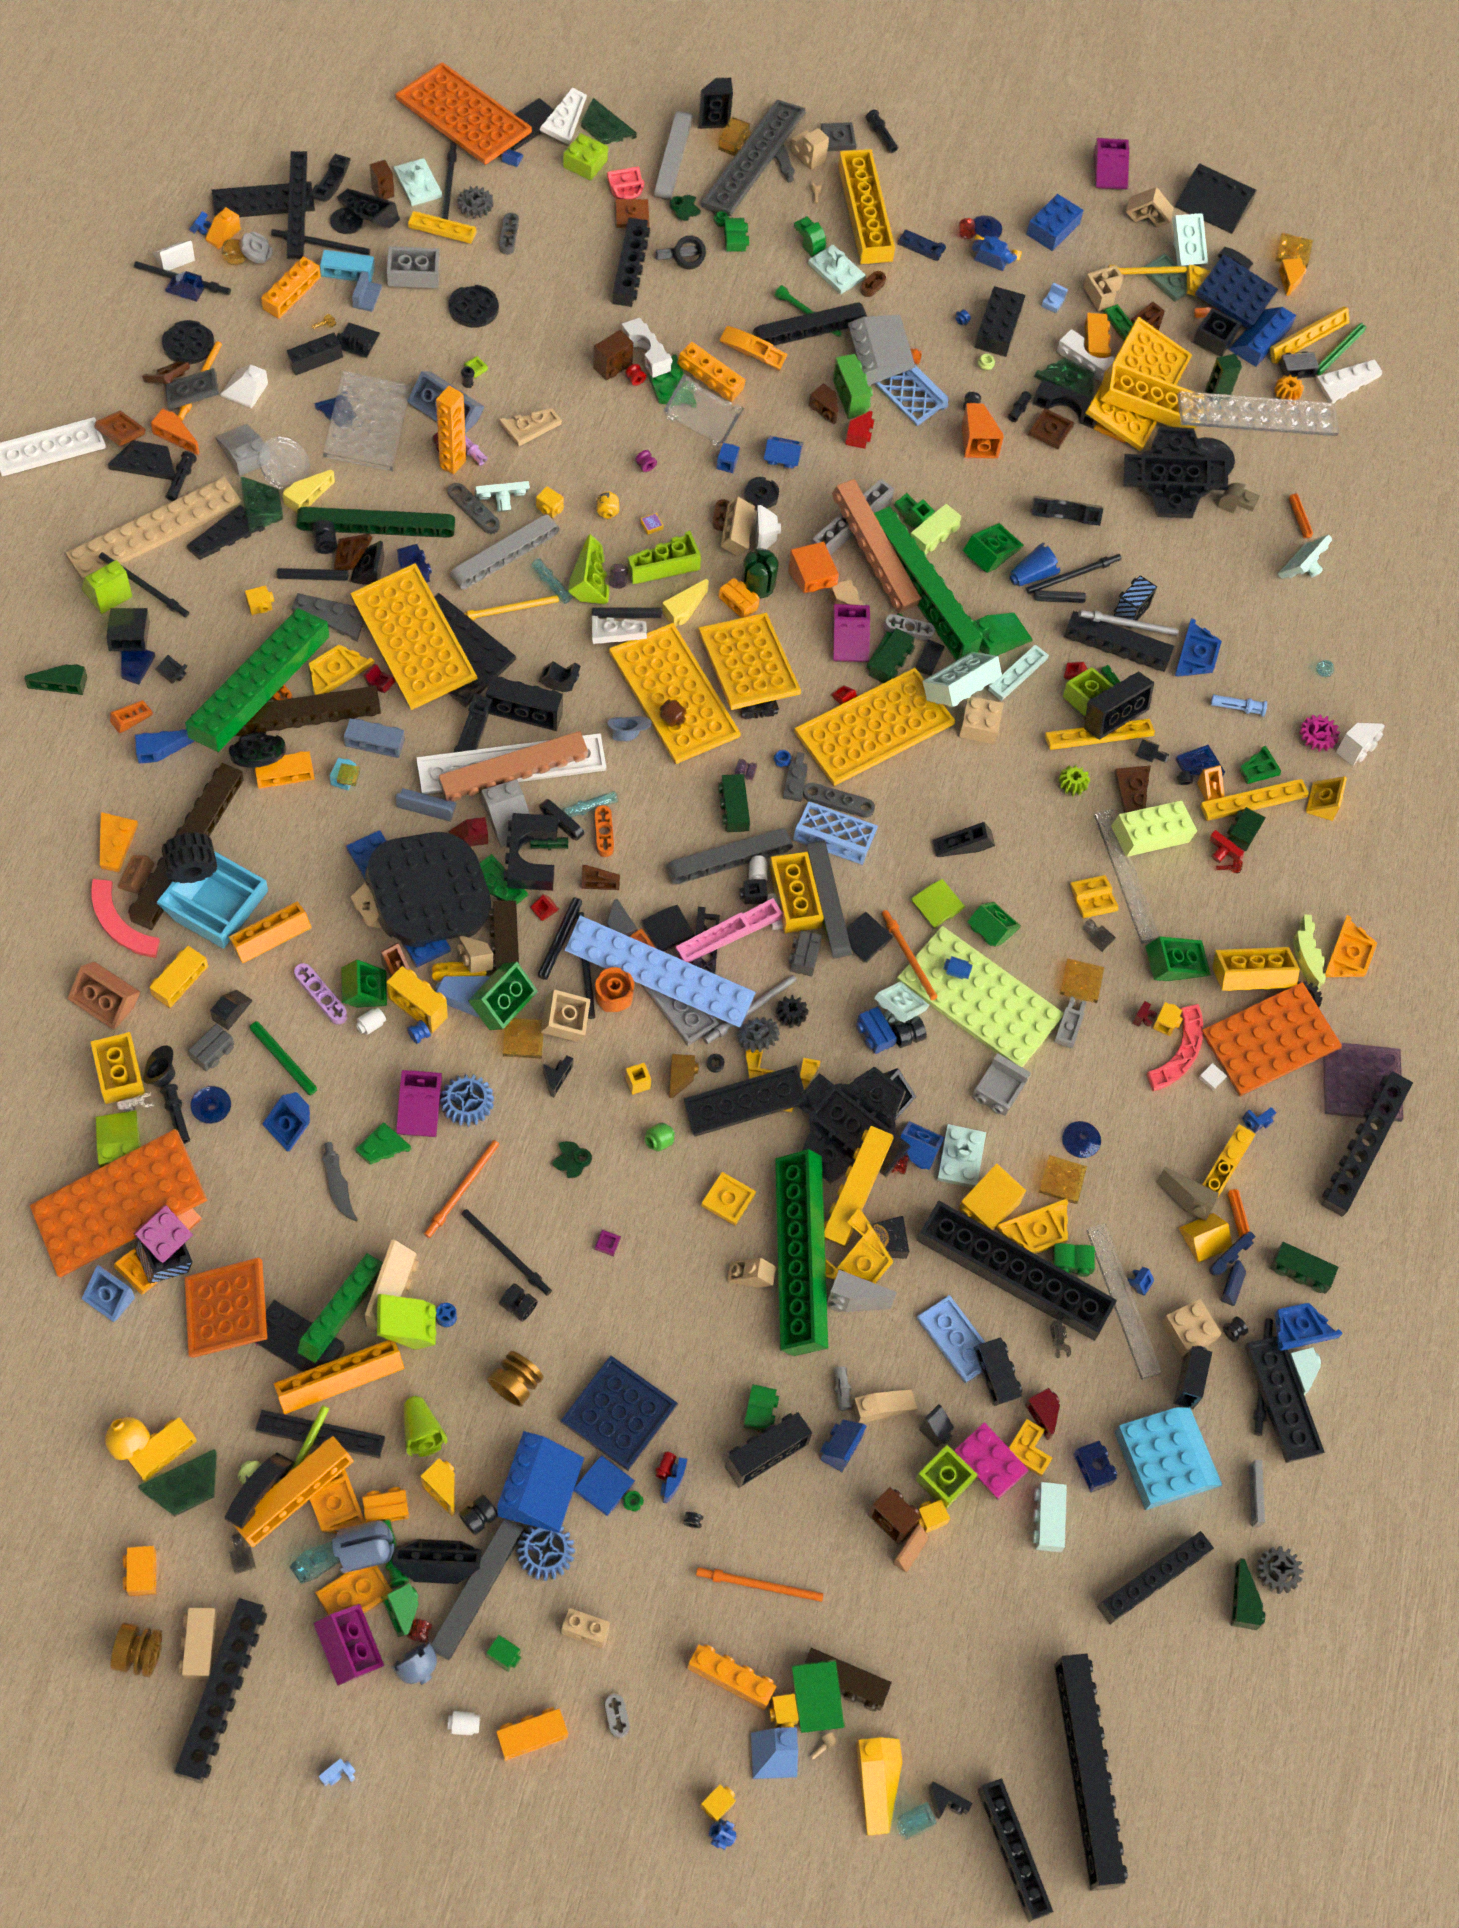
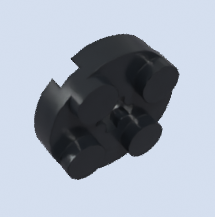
M755 477L745 487L744 497L748 503L755 506L754 510H757L758 505L768 509L777 504L779 487L773 480L771 482L766 480V477Z

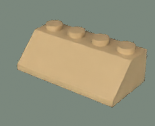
M391 1239L365 1313L367 1329L377 1331V1295L385 1294L404 1297L406 1291L409 1292L413 1282L411 1279L412 1273H416L419 1266L416 1253L396 1240Z

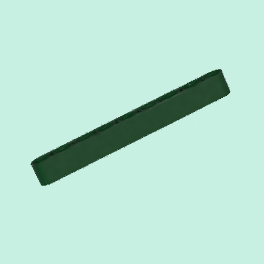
M300 507L297 510L296 527L302 531H312L311 527L315 522L328 520L334 523L335 532L450 538L455 533L456 519L451 514Z

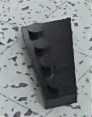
M239 505L187 545V549L201 560L220 551V548L226 545L231 546L235 544V541L243 537L246 539L256 531L261 532L265 530V525Z

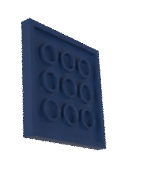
M1223 254L1195 295L1251 330L1278 291V288Z
M610 1356L561 1419V1423L629 1471L678 1406V1403L616 1358Z

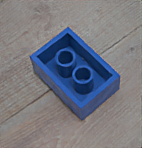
M1057 193L1029 221L1026 235L1053 251L1080 224L1084 210Z

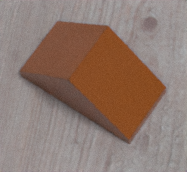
M395 943L380 951L382 965L390 977L402 966L407 970L410 969L399 943Z

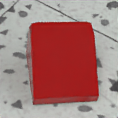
M1067 663L1064 679L1071 680L1088 670L1085 663Z
M844 685L832 693L831 696L842 705L856 698L857 694L856 690Z
M544 894L530 907L541 921H544L559 910L552 899Z

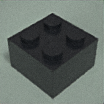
M1212 308L1198 327L1193 343L1222 357L1237 336L1241 322Z

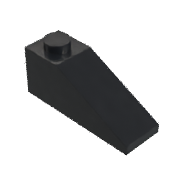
M985 822L933 840L937 857L976 853L995 846L992 830Z

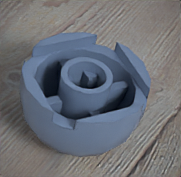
M427 1642L426 1645L423 1643L404 1655V1661L401 1663L397 1660L392 1665V1669L401 1681L408 1684L420 1682L422 1685L432 1678L431 1673L436 1668L437 1656L430 1642Z

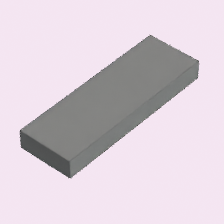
M1254 1460L1249 1465L1251 1520L1253 1527H1260L1265 1522L1262 1460Z

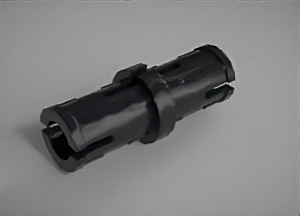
M1022 392L1018 401H1015L1013 404V409L1008 415V419L1011 422L1018 421L1020 415L1025 412L1026 406L1032 398L1029 392Z

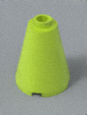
M418 1396L409 1397L404 1403L406 1452L412 1457L413 1454H418L419 1457L432 1455L442 1449L441 1445L444 1442L445 1445L447 1444V1435L425 1400Z

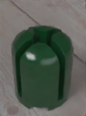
M763 548L754 549V552L750 551L746 554L741 581L746 585V588L750 592H755L760 599L766 598L773 593L776 587L779 561L777 557H774V553Z

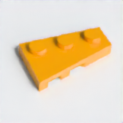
M101 812L100 867L102 869L120 872L138 827L136 820Z

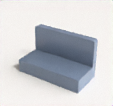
M361 272L352 295L353 308L373 312L382 285L369 282L368 272Z

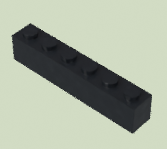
M1073 611L1064 635L1065 638L1165 672L1174 645L1104 621L1095 622L1089 618L1079 617V612Z

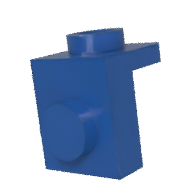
M1270 1107L1259 1117H1256L1249 1109L1242 1119L1244 1124L1256 1133L1263 1126L1265 1129L1274 1122L1273 1117L1277 1112Z

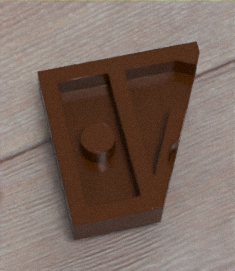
M175 362L157 369L158 373L155 375L144 374L142 377L144 382L169 384L173 381V378L183 376L184 372L190 369L188 362Z
M363 534L339 539L334 569H354L372 541V536L370 534Z
M582 865L581 889L619 890V874Z

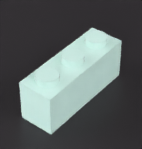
M1041 1482L1038 1489L1035 1488L1034 1501H1037V1509L1034 1510L1033 1521L1037 1522V1528L1033 1531V1543H1036V1550L1062 1552L1065 1548L1067 1485Z

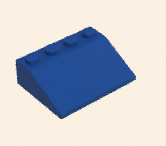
M523 1431L498 1501V1517L560 1533L584 1457L544 1436Z

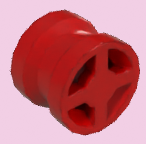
M639 364L631 365L625 372L634 386L642 384L647 378Z

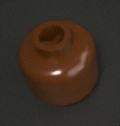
M669 699L659 709L661 711V719L670 727L675 725L681 726L686 720V709L677 700L671 701Z

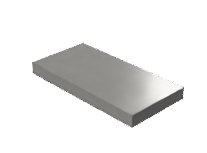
M643 986L644 990L687 1046L707 1035L719 1025L714 1016Z

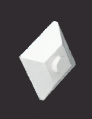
M251 364L237 369L221 392V397L252 409L268 385L266 370Z
M758 505L755 522L756 549H768L777 541V534H781V523H778L777 515L762 505Z

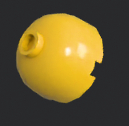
M134 1417L116 1419L106 1432V1447L116 1460H125L133 1457V1452L137 1449L140 1451L144 1449L149 1442L150 1433L146 1426Z

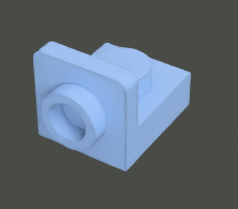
M1053 283L1050 292L1042 302V307L1057 313L1065 301L1067 289Z
M340 1758L319 1775V1778L325 1786L328 1784L332 1786L342 1778L340 1774L343 1772L351 1782L354 1781L353 1773L356 1771L348 1761L344 1763Z

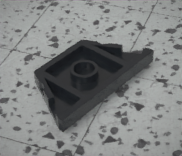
M133 440L108 463L109 470L173 480L175 477L168 446Z

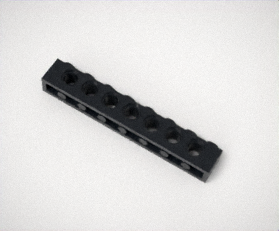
M1394 1071L1388 1076H1383L1379 1083L1382 1086L1380 1091H1376L1371 1099L1374 1103L1366 1109L1363 1114L1365 1118L1363 1124L1360 1122L1355 1130L1357 1134L1355 1140L1351 1139L1346 1148L1349 1150L1347 1155H1343L1338 1163L1341 1166L1339 1171H1335L1330 1179V1182H1332L1331 1187H1327L1321 1198L1324 1200L1321 1205L1341 1217L1348 1212L1413 1084L1412 1081ZM1387 1091L1391 1092L1394 1098L1389 1097ZM1379 1107L1385 1110V1114L1379 1111ZM1370 1123L1375 1124L1377 1126V1130L1373 1129ZM1362 1139L1367 1140L1369 1142V1146L1365 1145ZM1354 1155L1359 1156L1361 1162L1356 1161ZM1346 1171L1350 1172L1353 1178H1349L1346 1175ZM1338 1187L1344 1190V1195L1338 1192Z
M238 1598L174 1773L177 1776L203 1784L204 1778L208 1779L212 1769V1765H209L212 1756H216L219 1751L220 1743H218L220 1734H224L227 1729L228 1721L226 1718L228 1712H232L235 1707L236 1699H234L236 1690L240 1691L243 1685L244 1677H242L244 1668L248 1669L251 1663V1649L256 1647L259 1641L260 1634H257L260 1625L264 1626L267 1618L264 1605ZM245 1621L252 1622V1627L249 1630L241 1629V1625ZM242 1642L245 1644L242 1651H233L236 1643ZM229 1664H236L237 1668L233 1673L228 1674L225 1672ZM226 1685L229 1687L225 1695L217 1694L220 1686ZM212 1708H221V1712L217 1717L209 1716ZM205 1729L213 1731L209 1739L201 1738V1734ZM198 1751H203L204 1758L199 1762L193 1761L194 1754Z

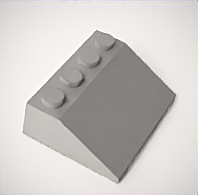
M900 315L862 317L848 323L858 360L861 361L862 371L867 376L868 386L916 367Z

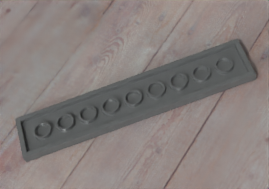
M777 99L702 200V207L715 212L723 211L727 216H731L806 113L805 108Z

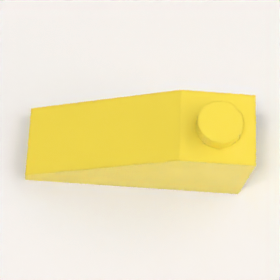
M328 470L294 482L282 493L284 505L296 513L300 507H309L335 482L334 471Z
M707 579L662 602V614L670 624L674 623L675 626L683 625L689 620L708 591L709 581Z

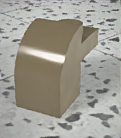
M1231 483L1228 485V490L1224 491L1217 507L1230 513H1234L1237 506L1253 512L1260 495L1244 489L1245 484Z

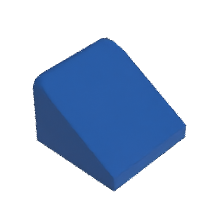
M509 149L502 154L503 163L518 167L523 158L522 153Z

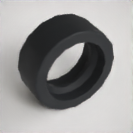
M693 235L680 238L674 248V259L684 269L689 270L699 267L706 255L703 241ZM686 243H693L699 249V257L694 262H687L680 255V249Z

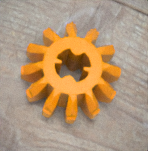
M1291 374L1288 377L1283 375V377L1277 380L1274 392L1277 398H1281V401L1285 400L1287 404L1290 401L1294 403L1301 398L1304 386L1302 385V380H1297V376L1293 378Z

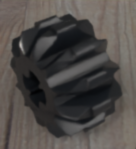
M792 995L788 999L785 996L783 1001L778 1002L775 1013L778 1015L777 1020L783 1021V1026L790 1024V1028H793L795 1024L799 1027L801 1022L806 1021L809 1010L806 1008V1002H801V997L794 999V995Z

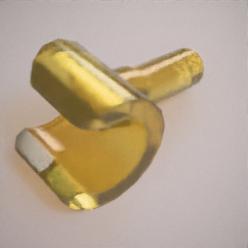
M327 314L324 320L311 326L315 329L327 324L332 328L336 325V322L332 315Z

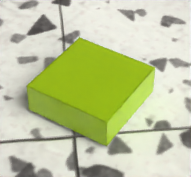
M478 356L464 363V367L469 366L474 370V378L488 371V366Z

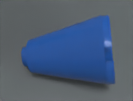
M1045 543L1039 544L1011 570L1009 578L1013 585L1023 586L1060 573V567H1056V563H1058L1057 558L1049 546L1044 547Z

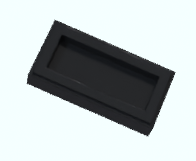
M928 639L915 668L917 671L932 676L945 646Z

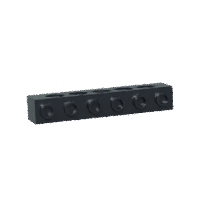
M628 218L613 290L612 304L632 307L633 301H637L638 290L636 288L640 286V278L638 276L642 275L643 265H641V262L644 263L646 253L644 250H647L648 246L646 237H650L651 230L648 227V220Z
M1202 1531L1198 1532L1103 1600L1097 1608L1111 1625L1207 1556L1214 1547Z
M1001 1778L982 1785L978 1789V1793L1028 1923L1053 1913V1908L1003 1779Z

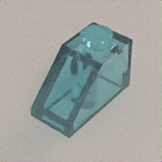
M331 1541L304 1551L289 1567L299 1582L303 1584L316 1579L340 1562L339 1557H334Z
M925 1802L900 1815L897 1827L901 1836L905 1835L906 1840L931 1830L937 1822L929 1803Z

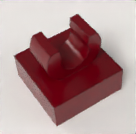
M1144 1001L1132 1024L1139 1027L1143 1021L1146 1026H1151L1153 1021L1149 1020L1148 1017L1155 1019L1157 1013L1149 1010L1150 1003Z

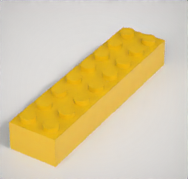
M872 149L840 151L838 168L860 264L893 262L895 245Z

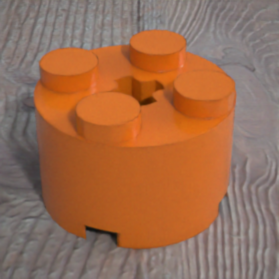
M618 967L603 970L595 982V999L598 1005L605 1012H620L631 1006L634 995V980L632 976Z

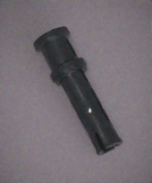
M871 110L867 113L866 120L871 123L873 131L879 134L889 152H896L898 145L886 129L885 121L880 118L878 110Z
M189 451L182 452L181 461L176 465L177 472L166 494V498L169 501L177 500L185 478L191 474V467L197 460V457Z
M168 1084L160 1089V1093L163 1094L165 1100L164 1107L170 1113L174 1129L178 1130L183 1144H186L190 1141V1137L181 1111L182 1100L178 1097V1086L176 1084Z

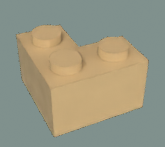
M819 128L811 133L806 130L792 138L791 151L804 165H807L812 170L826 162L829 137Z
M1154 187L1130 197L1126 212L1134 222L1149 217L1156 227H1160L1171 222L1174 208L1160 190Z
M1116 265L1087 274L1083 288L1098 311L1113 306L1117 294L1116 291L1120 290L1123 275Z

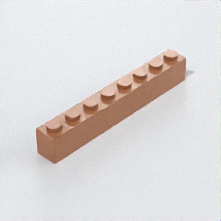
M852 479L837 485L832 493L833 500L841 509L842 516L846 518L851 532L857 538L859 547L863 549L867 561L871 563L875 576L882 583L883 590L888 594L893 608L898 613L915 607L921 600V597L856 480Z
M581 731L441 774L439 775V783L445 800L453 802L465 795H476L483 789L519 778L527 779L532 774L538 772L540 774L546 773L554 767L562 768L573 761L581 762L587 757L588 749Z

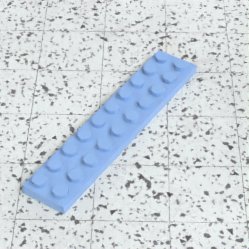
M581 915L565 951L605 969L611 967L621 968L626 973L628 972L635 982L740 1028L756 994L755 991Z

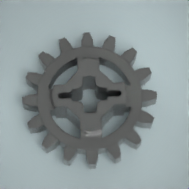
M469 186V190L464 188L463 193L460 192L457 198L458 209H461L462 214L466 213L467 217L473 215V218L478 215L482 218V214L487 216L488 211H492L493 196L490 195L489 190L484 191V187L478 189V186L473 189Z
M756 1017L753 1022L748 1020V1024H742L743 1029H738L739 1034H737L740 1047H744L745 1051L751 1049L752 1053L757 1049L759 1052H762L764 1048L768 1050L769 1045L774 1046V1041L779 1040V1028L777 1023L773 1022L771 1018L766 1021L765 1017L761 1020Z
M1279 1546L1277 1551L1274 1547H1271L1269 1552L1264 1551L1262 1553L1263 1557L1258 1559L1261 1565H1258L1256 1570L1261 1571V1574L1257 1577L1258 1579H1264L1262 1585L1266 1586L1268 1584L1270 1592L1276 1588L1278 1594H1281L1283 1589L1286 1593H1289L1291 1588L1295 1589L1298 1587L1297 1583L1302 1581V1578L1298 1576L1304 1573V1570L1299 1569L1302 1561H1296L1295 1559L1298 1555H1290L1291 1549L1289 1548L1284 1552L1282 1546ZM1275 1557L1273 1563L1267 1564L1269 1559ZM1292 1576V1579L1285 1583L1286 1577Z

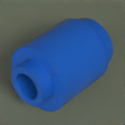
M951 956V959H946L943 969L947 970V975L963 980V978H969L973 965L968 964L969 961Z

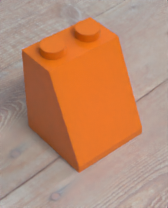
M967 403L962 421L964 458H998L1004 434L984 404Z
M824 541L791 549L788 572L803 593L815 592L819 589L831 588L837 585L839 573Z

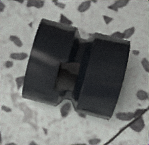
M328 520L315 522L311 527L315 551L320 554L334 552L338 547L334 523Z
M915 1016L906 1021V1023L901 1021L891 1026L897 1037L896 1044L899 1048L911 1045L912 1041L917 1043L927 1038L925 1026L919 1016Z
M514 1283L503 1294L499 1305L507 1311H513V1316L523 1322L534 1311L538 1300L530 1294L525 1295V1290Z
M483 1494L473 1501L472 1507L467 1506L458 1513L465 1526L475 1536L485 1528V1523L491 1524L498 1518L497 1510Z

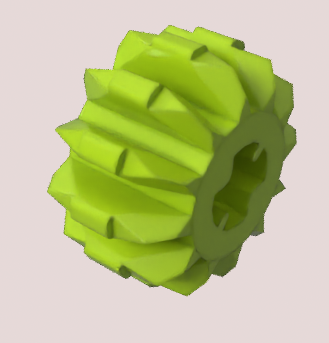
M1076 764L1073 768L1068 765L1066 769L1061 771L1058 781L1060 789H1065V794L1071 792L1073 797L1075 793L1081 795L1083 791L1085 792L1088 789L1090 778L1088 777V772H1083V767L1079 769Z

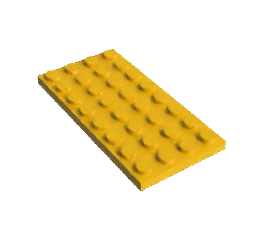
M1138 317L1113 362L1177 385L1192 354ZM1101 383L1085 413L1141 451L1157 421L1101 401Z
M416 563L350 593L411 710L478 679Z
M674 623L647 633V639L629 640L609 648L611 657L646 716L651 720L652 726L675 764L741 736L739 729ZM669 699L671 701L677 700L686 709V720L681 726L675 725L670 727L660 717L661 711L659 709Z
M913 668L796 727L794 733L832 785L836 786L954 725L955 719L943 704L927 701L923 685L924 678L916 668Z

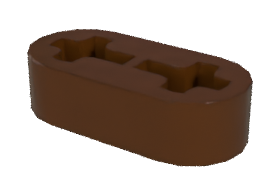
M875 271L861 284V294L865 297H871L885 285V273Z
M726 499L718 500L715 505L713 527L718 531H723L727 506L730 503ZM720 518L723 519L722 524L719 523Z

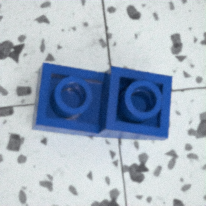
M679 1457L678 1464H674L672 1476L676 1478L667 1477V1483H662L660 1495L664 1496L663 1503H668L677 1492L685 1473L686 1458Z

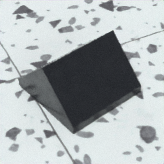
M382 541L367 547L353 569L352 583L369 585L380 580L384 562Z

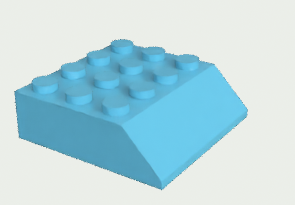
M214 851L218 867L212 876L195 883L181 884L180 882H172L159 898L157 904L177 923L224 949L230 942L229 936L236 933L267 894L268 887L265 879Z
M1176 1407L1119 1425L1115 1430V1436L1145 1510L1222 1486L1191 1408Z

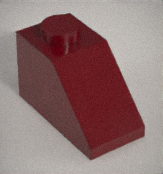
M486 817L466 819L448 831L449 834L464 840L470 847L489 844Z
M1050 1388L1031 1397L1025 1404L1037 1425L1045 1429L1043 1434L1047 1440L1051 1439L1055 1433L1060 1409V1400L1057 1394L1052 1392Z

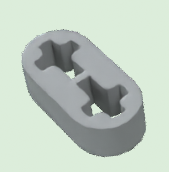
M612 1694L605 1702L609 1730L615 1738H623L629 1732L624 1699L620 1695ZM612 1700H616V1703L621 1704L618 1706V1714L616 1715L614 1709L608 1706L611 1705ZM617 1718L620 1719L621 1725L626 1726L623 1728L622 1733L613 1729V1727H616Z

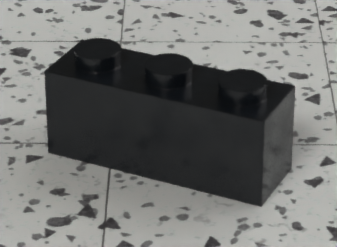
M334 332L286 350L289 363L295 375L343 358L341 345Z
M1000 1337L973 1347L994 1406L1022 1397V1386L1016 1380L1014 1374L1015 1366L1009 1360L1007 1355L1008 1347L1002 1341V1338Z

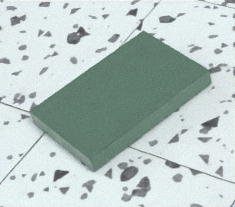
M1165 253L1144 267L1177 266V263ZM1187 272L1144 274L1174 302L1187 295Z

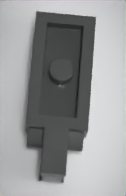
M797 752L796 762L791 761L789 765L783 799L799 802L802 800L808 769L807 764L803 763L805 753Z

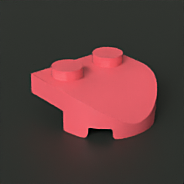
M639 166L607 172L610 191L615 198L636 199L641 195L644 188V180L641 178Z

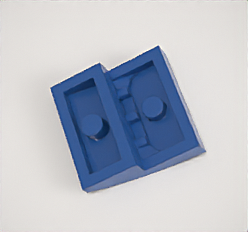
M601 1455L575 1487L574 1492L608 1516L619 1504L621 1498L633 1486L635 1480Z

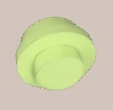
M983 354L978 360L979 367L984 370L992 369L995 365L994 357L990 354Z

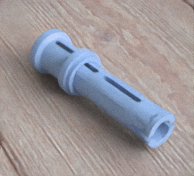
M1213 694L1211 706L1243 710L1246 714L1255 713L1261 714L1264 717L1267 701H1254L1252 698L1243 700Z

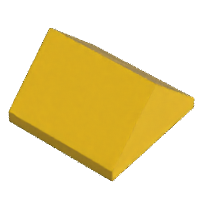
M1343 776L1313 782L1306 812L1333 821L1340 809L1347 778Z
M1215 1213L1210 1214L1206 1221L1200 1218L1179 1227L1197 1263L1221 1254L1232 1246L1228 1222Z

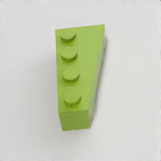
M689 530L681 537L671 538L670 542L665 544L659 543L651 550L645 549L629 556L627 572L632 584H638L698 571L701 566V554Z

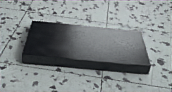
M538 98L514 114L530 125L532 132L510 147V149L516 151L541 134L542 131L539 129L555 110Z

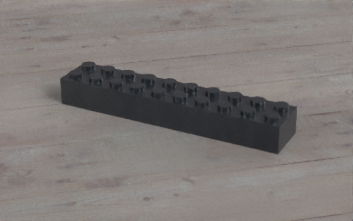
M939 1200L917 1238V1241L1093 1341L1100 1334L1117 1302L1115 1298Z
M1088 1653L1061 1656L1054 1664L1090 1891L1116 1889L1126 1883L1125 1879H1128L1126 1865L1122 1863L1121 1856L1124 1855V1848L1122 1842L1118 1839L1117 1832H1120V1824L1118 1818H1115L1114 1815L1116 1800L1110 1791L1112 1776L1110 1772H1107L1106 1767L1108 1753L1106 1749H1103L1102 1740H1104L1105 1735L1103 1727L1099 1725L1098 1718L1101 1717L1099 1704H1096L1095 1701L1097 1687L1096 1683L1092 1682L1091 1677L1093 1663L1091 1659H1088Z

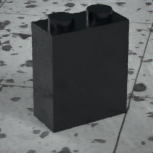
M110 608L106 635L109 651H146L150 624L148 608Z
M1203 1346L1191 1347L1183 1358L1173 1404L1191 1408L1192 1410L1203 1398L1213 1352L1208 1351Z

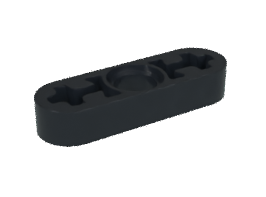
M546 799L539 805L544 815L558 816V827L573 840L578 841L584 835L582 827L551 800Z

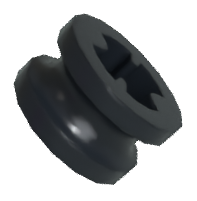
M720 1054L710 1055L707 1060L708 1070L713 1073L722 1071L725 1063L724 1058ZM712 1060H715V1062L716 1060L720 1061L719 1067H716V1065L713 1067Z
M685 1512L686 1520L683 1521L685 1526L691 1528L702 1527L700 1521L703 1520V1515L695 1512Z

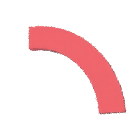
M93 879L92 903L97 919L105 932L119 945L132 950V952L156 958L160 943L159 938L144 935L128 926L114 908L112 900L113 882Z
M1199 1004L1181 1008L1183 1036L1181 1045L1174 1057L1163 1066L1147 1072L1146 1075L1153 1091L1163 1089L1180 1079L1195 1061L1203 1040V1019Z

